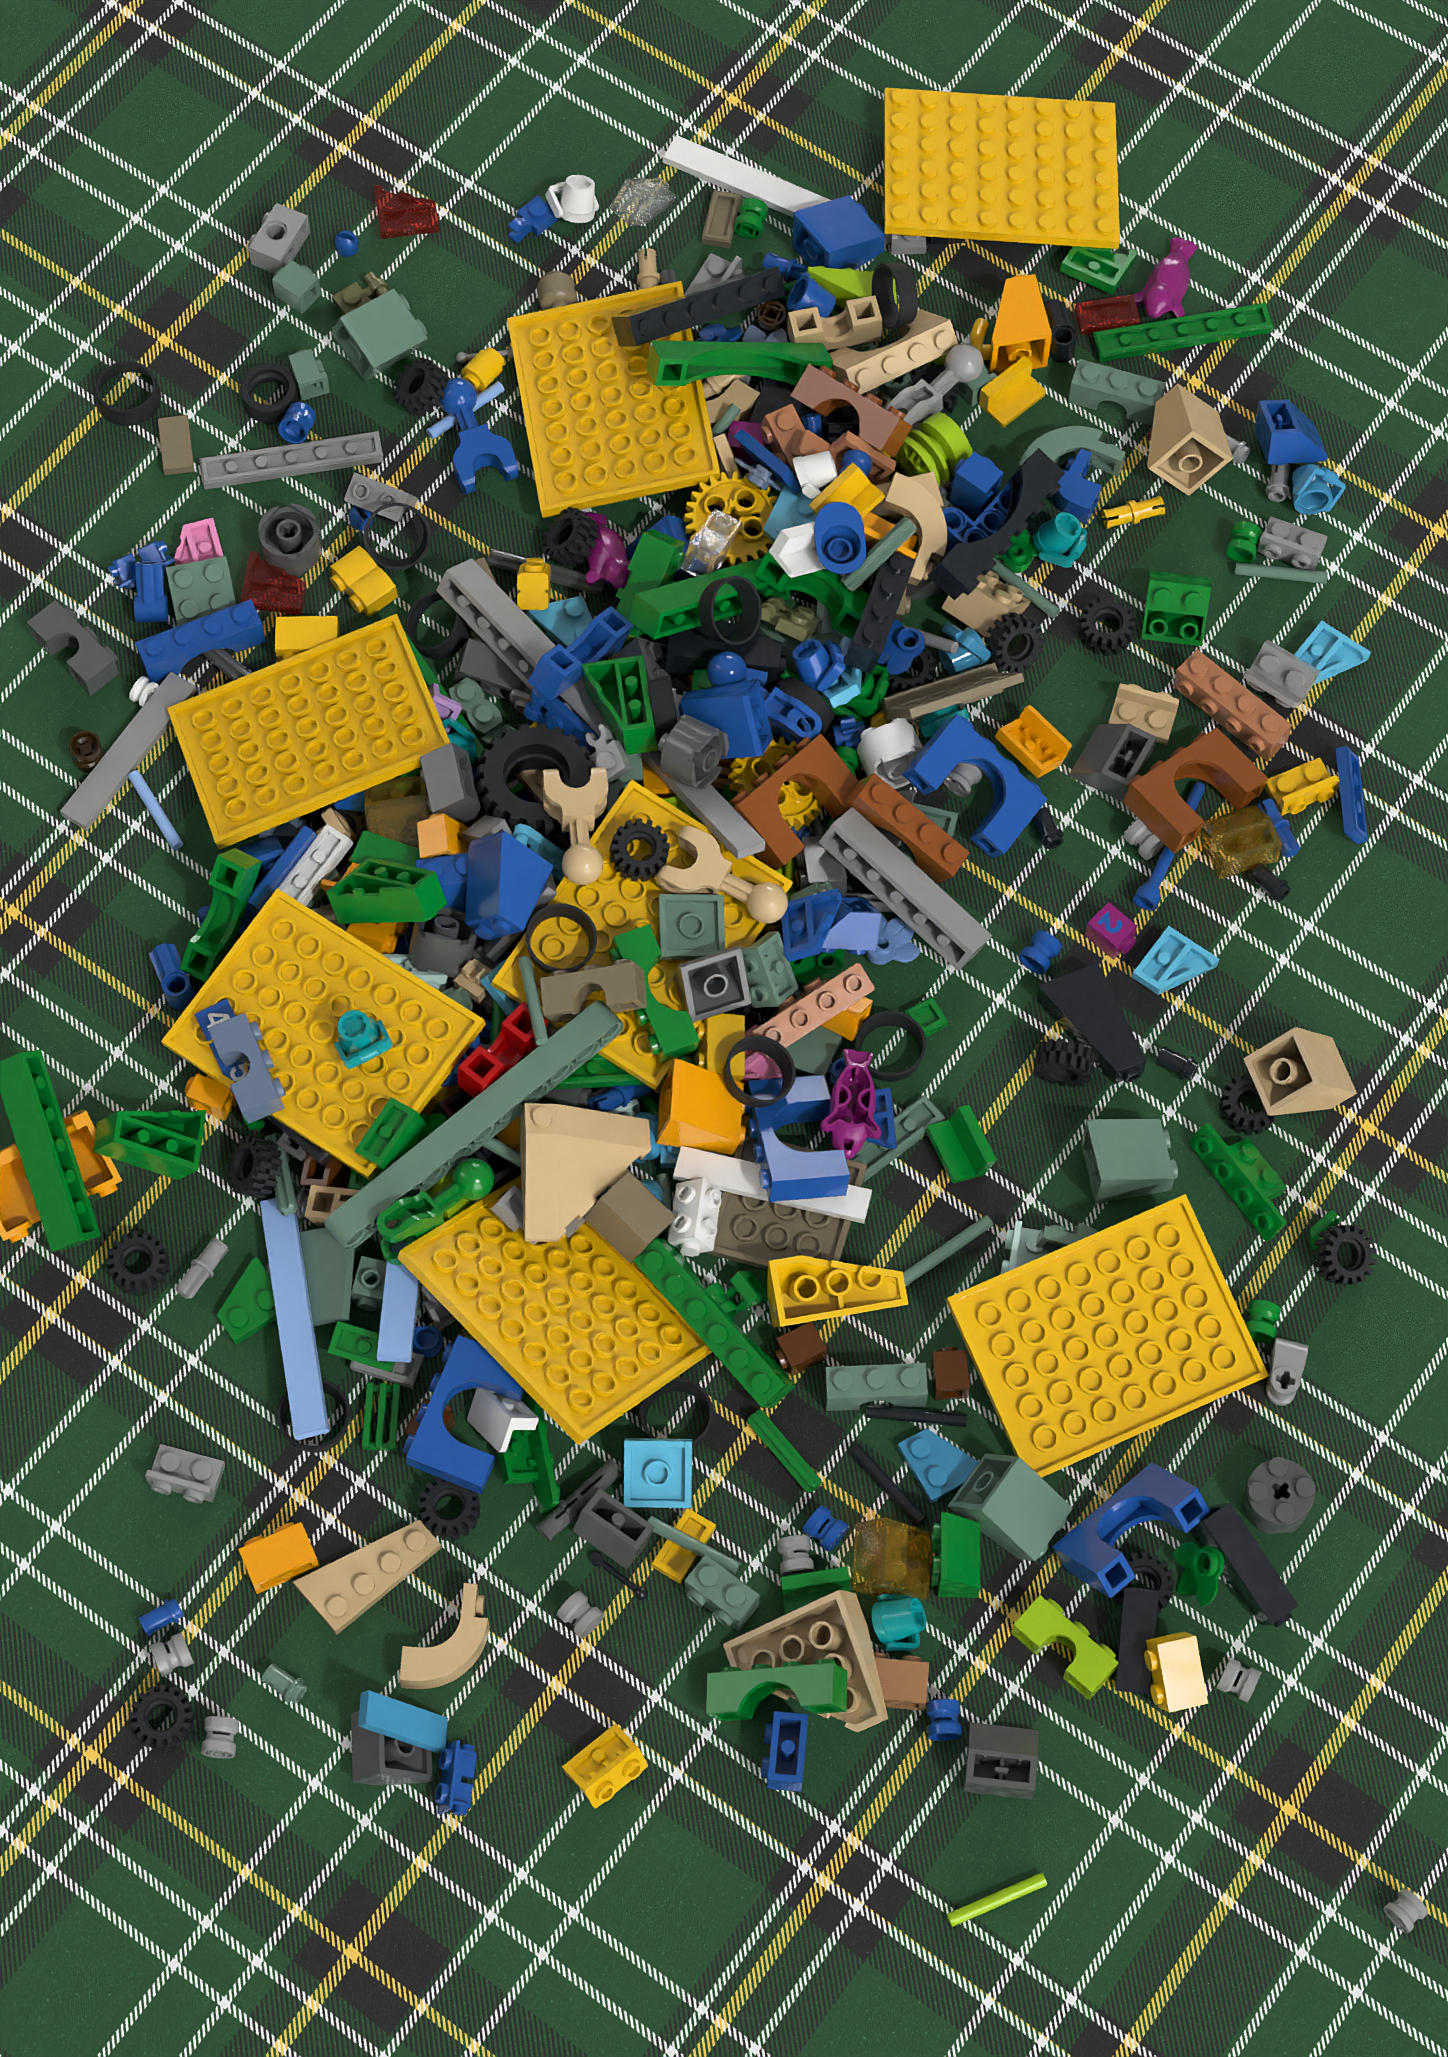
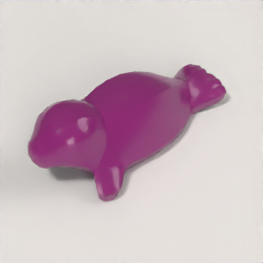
M1180 237L1171 238L1169 255L1154 266L1143 290L1132 295V304L1135 306L1144 304L1146 313L1152 318H1158L1171 311L1174 318L1183 317L1185 311L1181 302L1190 280L1188 260L1195 253L1197 245Z
M593 512L584 513L592 518L599 528L596 531L599 534L598 539L593 540L596 545L594 548L590 547L589 552L591 554L588 557L585 556L590 571L586 574L585 583L588 586H592L597 581L611 584L616 590L619 588L624 589L630 573L627 570L630 561L628 560L623 539L615 530L606 527L607 518L605 515Z
M844 1049L843 1057L846 1067L834 1084L831 1096V1111L829 1116L821 1121L820 1127L825 1132L832 1131L831 1143L833 1149L844 1150L846 1160H848L861 1150L867 1137L879 1139L881 1137V1129L874 1121L876 1093L873 1079L868 1070L873 1059V1053Z

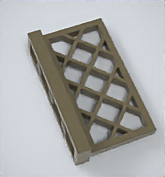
M990 662L886 696L881 700L887 724L897 718H905L908 723L922 719L926 714L960 703L964 705L1002 693L1004 688L1024 682L1022 673H998L996 662Z

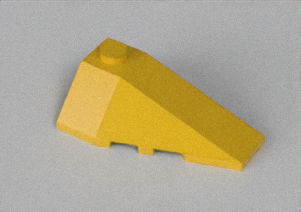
M802 1255L768 1261L767 1297L773 1327L909 1305L904 1275L901 1271Z

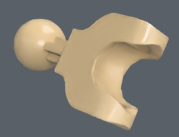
M605 767L591 768L590 781L585 786L579 788L568 787L562 783L557 769L543 770V807L552 818L558 820L561 824L562 832H570L571 847L562 858V870L566 878L577 885H587L598 879L603 869L601 854L590 845L589 831H594L595 819L607 807L608 780Z
M692 826L681 828L678 833V844L683 850L694 857L695 863L686 869H679L669 865L662 866L654 877L656 884L670 894L719 895L720 891H723L747 903L750 915L761 923L768 924L778 921L784 916L788 907L787 895L779 885L763 882L754 886L730 874L732 862L723 858L716 839L712 835Z

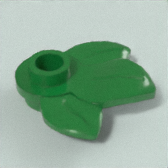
M1027 529L1017 538L1013 535L1009 539L1013 544L1001 557L998 554L994 557L1001 559L1003 564L1014 573H1021L1027 570L1032 562V558L1039 555L1034 545L1033 536H1029Z
M1186 1542L1172 1553L1174 1559L1185 1568L1177 1592L1187 1596L1197 1595L1200 1605L1204 1607L1211 1603L1217 1594L1218 1577L1224 1569V1558L1221 1551L1215 1546L1201 1547L1195 1542Z

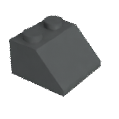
M359 1711L351 1713L353 1782L385 1786L429 1783L433 1781L432 1751L359 1727Z

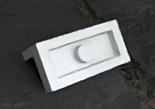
M815 522L781 530L769 550V553L791 578L825 569L820 563L816 552Z
M482 1388L476 1389L467 1417V1421L498 1452H506L513 1430H535L539 1420L522 1401L519 1403Z

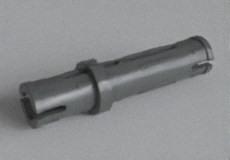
M612 1459L606 1460V1463L584 1481L566 1500L561 1499L559 1504L556 1505L557 1508L540 1524L536 1525L540 1535L548 1542H551L570 1522L574 1524L578 1520V1515L599 1489L605 1491L623 1475L621 1468Z

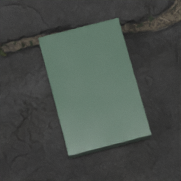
M326 1227L299 1232L313 1326L336 1323L337 1321H348L355 1249L346 1251Z

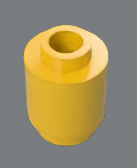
M487 347L485 350H480L462 369L461 374L463 379H466L474 386L475 390L484 391L502 372V366L505 364V361L498 351Z

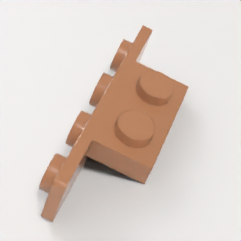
M805 430L802 433L797 449V455H802V457L830 451L837 472L842 468L841 461L845 452L861 450L872 459V468L868 474V480L875 486L889 483L885 478L894 472L897 463L850 431L845 432L832 444H829L811 431Z
M859 963L853 964L832 979L824 978L821 980L817 977L803 986L805 990L803 993L795 998L791 995L777 1006L778 1009L771 1013L773 1017L752 1030L751 1034L752 1036L769 1037L786 1048L874 991L875 987Z

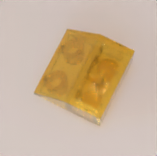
M421 775L390 779L365 790L364 808L369 832L419 849L417 822L429 819V816L432 815L427 805V788Z
M1255 805L1205 820L1199 831L1218 879L1255 869L1260 864L1267 865L1277 862L1282 848V843L1271 818Z
M886 1517L856 1523L853 1590L874 1597L882 1594L909 1595L912 1598L916 1597L921 1600L929 1599L931 1533Z

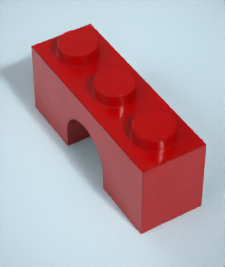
M522 1002L501 1023L500 1034L487 1050L479 1045L458 1066V1086L473 1098L540 1046L535 1043L527 1004ZM544 1018V1022H545V1026H546V1031H547L548 1021Z

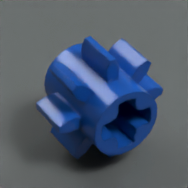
M853 715L839 717V725L832 726L835 748L847 746L857 751V747L861 742L860 734L865 730L863 721L855 722Z

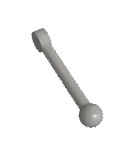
M509 346L506 350L498 351L501 356L514 359L512 346ZM459 352L456 355V360L463 364L467 360H472L477 353L466 354L465 352Z

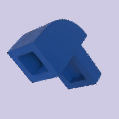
M1080 449L1075 459L1072 457L1069 459L1065 470H1063L1065 474L1058 481L1061 487L1052 497L1055 506L1061 513H1070L1079 522L1087 525L1099 502L1101 485L1084 479L1089 470L1092 453Z

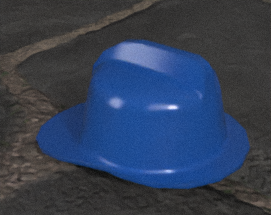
M845 502L827 504L818 512L815 518L814 533L818 559L825 569L835 574L852 573L862 566L866 558L864 524L861 515L855 507Z

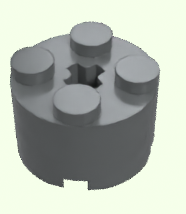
M289 504L288 507L282 508L276 506L268 510L261 518L258 525L261 553L265 563L272 570L297 578L318 562L322 553L321 535L316 517L309 509L298 504Z
M687 714L682 715L669 734L665 733L659 741L658 749L662 752L660 770L663 774L693 788H707L715 781L723 768L718 766L721 756L727 758L729 750L728 735L720 729Z
M443 907L434 918L426 922H414L409 945V955L414 968L420 971L431 970L445 973L451 978H456L462 972L461 969L472 960L477 940L474 929L465 923V912L452 907Z
M1274 1457L1260 1464L1251 1474L1243 1493L1245 1514L1250 1523L1264 1533L1293 1532L1304 1523L1313 1506L1316 1491L1315 1483L1301 1465L1282 1457ZM1279 1493L1283 1497L1277 1500L1273 1496Z

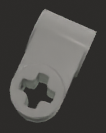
M1275 1338L1270 1356V1370L1266 1386V1395L1273 1404L1285 1406L1293 1401L1296 1391L1300 1386L1309 1347L1307 1344ZM1281 1383L1285 1384V1389L1281 1388Z

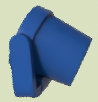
M806 272L800 274L787 299L788 310L797 311L817 307L819 315L825 318L830 315L835 304V296L819 285Z
M816 639L806 640L795 647L792 652L799 673V680L815 691L824 692L828 690L845 669L841 648L830 639H827L823 644Z

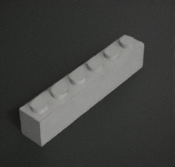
M853 807L838 818L819 841L830 854L957 971L961 970L991 938L992 935Z

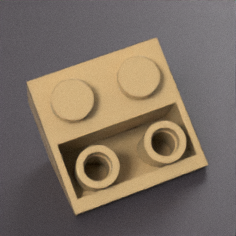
M991 570L985 576L980 574L976 578L980 584L971 594L967 596L965 593H962L955 601L948 595L942 606V609L984 637L991 636L987 630L989 627L992 629L996 627L993 623L996 619L1002 622L1001 616L1004 614L1009 616L1011 612H1016L1018 615L1019 613L1022 614L1031 602L1023 597L1024 593L1017 587L1007 586L999 581V576Z

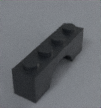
M895 551L876 570L869 589L870 593L844 656L845 664L869 674L872 673L882 654L914 567L915 559Z

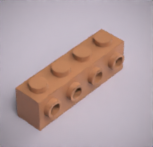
M790 404L765 415L760 425V432L765 443L770 445L774 455L786 464L797 477L793 458L798 457L797 449L805 428L793 404Z
M1198 649L1177 668L1173 687L1265 761L1268 762L1287 743L1292 724Z

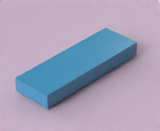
M370 1690L361 1693L359 1727L435 1753H440L446 1748L447 1717Z

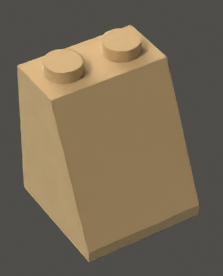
M1176 384L1156 402L1147 466L1152 472L1189 496L1231 461L1233 457L1218 411L1181 385Z
M1294 1027L1243 1058L1265 1110L1270 1116L1332 1109L1357 1094L1335 1042L1329 1036Z

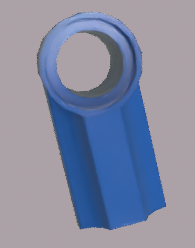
M136 562L137 595H135L134 599L136 622H168L169 609L168 597L164 595L163 562Z
M167 943L156 946L149 953L166 1000L170 1007L174 1009H186L195 997V992L187 973L179 969L182 960L175 944ZM176 988H184L178 993H172Z

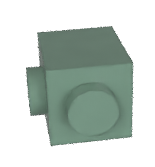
M290 260L285 267H280L273 276L272 282L275 296L300 314H303L321 295L319 278L307 266H300L293 260Z

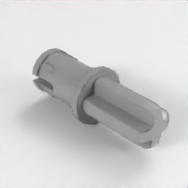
M211 1238L199 1257L190 1262L192 1267L176 1286V1291L186 1299L193 1298L205 1280L213 1277V1270L225 1254L228 1253V1247L222 1241Z

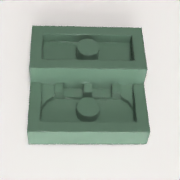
M819 1026L785 1049L791 1055L796 1071L809 1076L824 1075L826 1078L843 1037Z

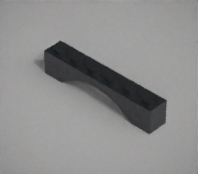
M779 266L759 267L735 275L722 283L704 290L638 308L611 317L619 347L639 346L785 296L786 293Z
M1038 448L1009 479L1010 496L1008 509L996 533L975 542L956 544L943 556L927 576L954 601L962 593H965L967 596L971 594L980 584L976 578L980 574L985 576L996 565L997 562L993 558L997 554L1001 557L1012 546L1013 543L1009 539L1013 535L1017 538L1029 525L1026 519L1029 516L1034 518L1044 508L1045 504L1042 500L1045 497L1050 499L1060 489L1061 485L1058 481L1065 472Z

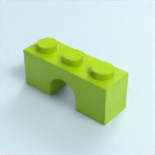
M1039 1595L1013 1624L1011 1634L1035 1655H1038L1045 1646L1051 1643H1061L1067 1646L1073 1654V1662L1065 1670L1063 1679L1087 1700H1090L1116 1671L1119 1663L1115 1660L1116 1655L1105 1644L1101 1643L1098 1645L1088 1637L1090 1633L1078 1621L1072 1623L1063 1615V1609L1058 1603L1050 1598L1045 1600Z

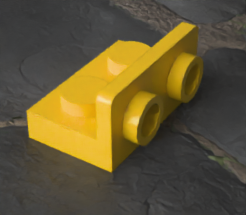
M1319 757L1269 778L1264 788L1268 796L1274 800L1276 807L1283 816L1287 813L1297 814L1303 811L1307 805L1316 801L1319 803L1328 801L1335 795L1340 780L1337 775L1330 776Z
M615 1723L564 1764L562 1768L566 1775L585 1794L589 1803L596 1809L604 1802L610 1800L627 1783L637 1778L648 1767V1764L639 1747Z

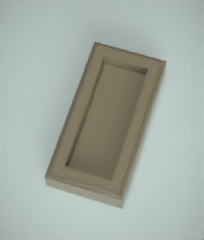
M713 190L702 234V244L731 248L735 232L733 226L735 219L739 216L738 209L742 201V195Z
M188 415L158 418L164 475L194 472Z

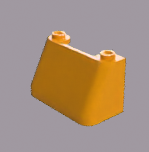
M80 1110L63 1118L88 1196L98 1193L100 1198L116 1191L118 1189L116 1184L121 1182L122 1179L110 1157L93 1152L96 1128L87 1111ZM15 1143L0 1150V1236L3 1241L10 1239L11 1243L28 1236L29 1232L27 1229L32 1224L41 1220L35 1206V1199L29 1181L25 1175V1168L19 1150Z

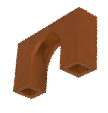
M1215 728L1208 734L1204 732L1199 734L1188 747H1179L1167 761L1163 762L1160 760L1155 763L1144 776H1135L1126 786L1128 791L1123 803L1175 854L1196 839L1205 822L1179 796L1174 785L1175 781L1183 778L1203 780L1215 787L1239 811L1260 796L1269 778L1218 728Z
M819 734L812 740L807 736L793 746L796 752L789 757L787 753L772 764L775 769L772 773L768 775L765 771L751 782L754 787L751 791L747 793L744 789L730 800L733 805L732 807L765 840V850L755 854L762 863L775 871L787 864L805 848L804 844L781 815L778 795L784 782H796L807 787L834 819L849 810L843 804L859 782L822 734Z

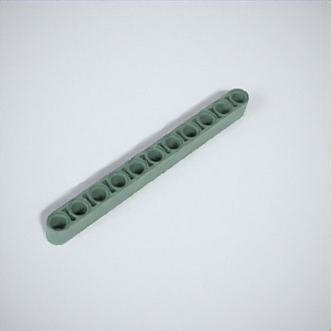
M602 1000L589 1005L548 1038L547 1044L537 1047L331 1213L324 1223L326 1229L346 1251L355 1249L378 1230L377 1218L385 1209L399 1199L413 1197L422 1190L426 1192L452 1171L461 1161L467 1159L519 1117L524 1103H536L613 1041L623 1030L624 1023Z

